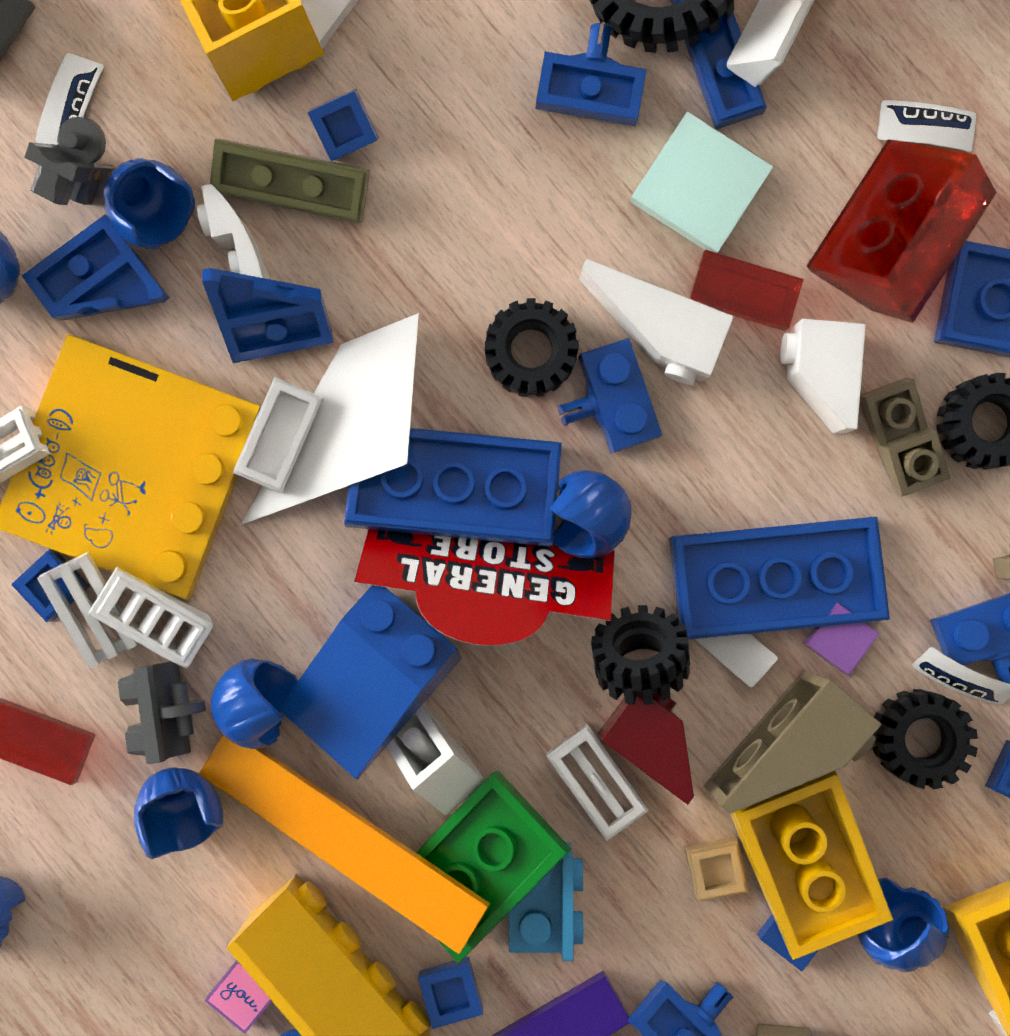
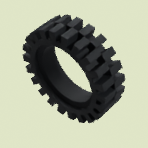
M590 0L600 23L605 22L606 25L612 28L611 35L615 39L621 34L624 44L634 49L638 41L643 42L645 52L656 53L657 44H666L667 53L679 51L677 41L687 39L690 47L701 43L700 32L706 29L710 36L720 29L719 18L723 16L729 19L735 10L734 0H684L678 4L666 7H650L635 0Z

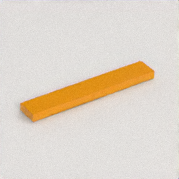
M222 735L199 773L212 784L458 954L464 949L491 904L262 748H244Z

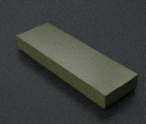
M219 138L214 140L210 184L222 195L360 223L363 221L370 169Z

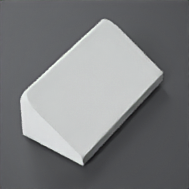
M759 0L727 61V68L752 86H760L783 63L814 0Z

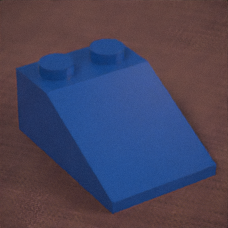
M372 585L341 619L278 710L358 780L462 658L457 647L386 587Z

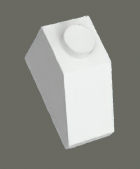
M802 318L790 328V333H784L782 338L780 361L781 364H787L786 379L833 434H845L857 430L866 324Z
M425 702L386 746L412 790L445 816L485 781L463 747Z

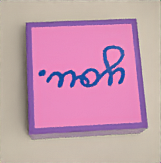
M236 960L209 993L205 1002L245 1034L271 1003V999Z

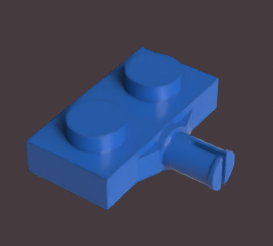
M594 23L590 26L587 53L569 56L545 51L535 109L636 127L647 69L621 65L607 57L612 33L610 26L604 24L600 44L597 41L601 23Z
M629 338L581 353L578 356L586 380V397L558 405L559 415L579 410L564 415L561 418L564 426L593 416V419L603 430L611 454L662 436Z
M1010 593L930 619L944 655L963 666L975 661H992L999 681L1010 684Z
M660 979L627 1021L642 1036H722L714 1020L734 997L730 992H727L724 986L715 982V985L697 1006L685 1001L667 982Z

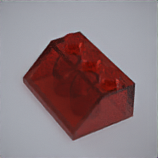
M888 139L806 267L810 272L869 310L914 323L997 192L976 154Z

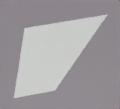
M419 313L340 345L314 392L315 395L322 397L323 401L283 493L281 494L262 486L241 525L407 464Z

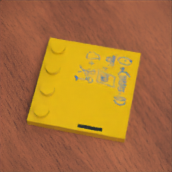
M67 334L36 412V418L33 420V425L40 427L43 434L39 441L47 445L50 454L11 477L0 505V530L74 558L89 551L97 567L111 572L118 567L166 593L185 600L191 599L238 478V475L232 472L261 406Z

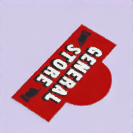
M368 529L354 582L416 592V601L420 613L439 632L458 641L475 645H505L526 639L537 632L545 622L549 612L611 621L615 551L596 558H581L564 553L554 543L552 547Z

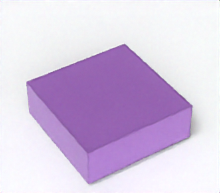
M836 603L828 615L851 612L839 603ZM864 622L814 627L803 644L843 674L850 675L879 633Z

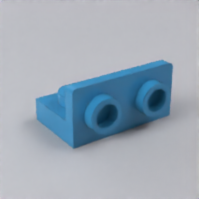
M566 842V843L569 845V847L572 849L571 843H570V842ZM572 850L509 913V953H561L562 961L574 960V944H583L584 937L583 912L573 911V891H583L582 858H573Z

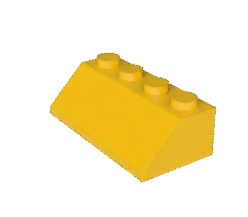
M296 874L248 916L226 947L301 1036L431 1035V1030L429 1029L431 1024L422 1008L416 1002L410 1001L407 1003L394 988L396 987V982L390 971L381 962L375 961L372 963L360 949L362 946L361 940L353 928L344 921L338 923L326 910L327 901L321 891L309 881L303 883Z

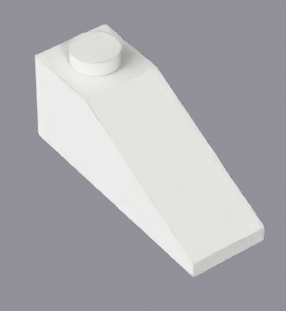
M589 259L585 260L579 281L656 365L666 368L665 376L683 384L693 385L695 380L703 382L711 375L734 316Z

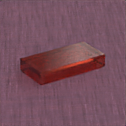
M704 250L689 299L732 316L786 331L790 327L804 279Z
M0 698V759L68 785L77 783L96 734Z

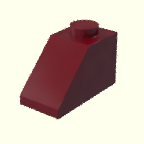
M658 694L653 695V704L644 705L643 697H636L635 705L626 704L625 698H623L598 732L601 740L688 805L694 797L683 721L672 712L677 703L671 698L662 701Z

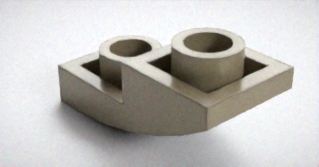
M904 378L860 395V403L874 443L898 495L903 497L951 479L937 430L927 426L914 379Z

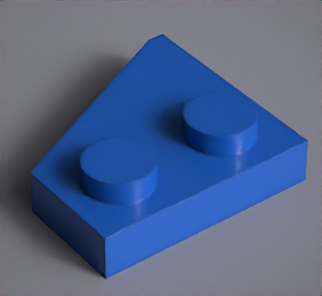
M106 214L22 275L25 282L51 317L58 321L164 303L170 298L130 243L119 236Z
M214 268L203 269L202 283L233 363L334 343L333 330L320 289Z

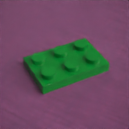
M499 770L491 773L416 852L491 903L460 954L439 941L458 964L572 850Z

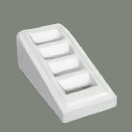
M118 567L115 568L89 610L90 616L186 669L191 664L213 627V622L208 614ZM127 587L134 591L122 613L118 615L111 610ZM146 598L153 603L138 625L132 622V619ZM164 610H167L172 615L161 633L158 635L152 632ZM186 621L190 626L177 645L172 640L183 622Z

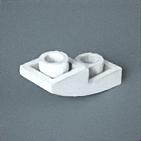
M212 184L201 186L205 204L198 205L197 211L202 231L205 236H211L223 250L235 248V250L228 252L231 272L270 279L259 248L244 222Z

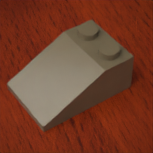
M803 670L704 784V787L729 814L843 768L851 759L853 761L859 760L873 746L876 740L873 734L882 724L832 680Z

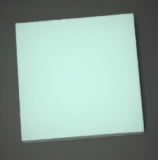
M686 112L633 193L630 202L708 253L716 256L773 166L691 113Z

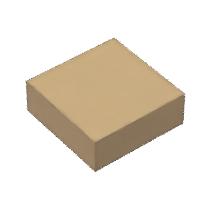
M735 836L684 847L694 897L697 902L748 892L739 843Z

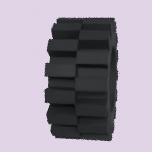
M527 298L526 303L519 304L517 300L510 303L509 308L504 312L501 309L495 315L493 324H489L485 341L487 366H489L495 381L498 380L502 384V388L508 392L512 390L522 397H527V395L544 396L546 392L551 390L554 392L561 387V384L571 375L579 350V340L576 339L577 330L574 323L570 324L567 320L568 314L562 309L557 311L553 308L554 303L545 300L544 304L536 303V298ZM538 330L547 336L551 343L552 353L546 363L536 368H527L516 362L511 353V344L514 338L522 331Z
M994 373L989 376L985 374L955 386L957 389L948 392L943 399L948 403L938 409L937 416L944 417L943 423L936 425L937 433L945 432L947 439L940 443L944 450L952 448L955 451L951 458L957 463L966 461V467L972 469L983 468V470L1010 466V378L1005 379L1006 373ZM983 402L998 405L1006 415V431L995 442L980 438L972 425L973 413Z
M638 605V613L631 614L629 607L620 609V618L611 613V621L605 620L606 626L599 623L595 628L596 636H592L591 639L596 678H598L599 686L602 690L608 689L609 696L615 700H618L623 693L625 703L635 705L636 697H643L644 705L653 704V695L656 694L660 696L662 701L671 698L670 687L679 692L684 687L683 679L688 680L690 674L687 630L684 624L679 625V618L673 613L665 618V609L656 607L653 614L648 613L647 605ZM638 649H650L659 652L657 655L644 660H632L623 657L625 654Z
M913 689V693L907 691L896 693L898 699L895 701L887 699L882 704L886 708L883 715L876 712L874 716L882 725L873 734L876 737L877 746L872 747L875 756L882 759L880 764L887 771L904 782L925 789V785L932 789L943 788L942 781L954 784L960 780L955 774L958 770L965 773L969 771L972 765L965 762L967 754L976 757L978 748L970 745V739H978L977 729L968 726L967 723L973 721L968 712L959 709L962 705L943 695L922 689ZM919 719H931L938 725L941 731L940 746L929 757H914L906 747L905 735L907 729Z

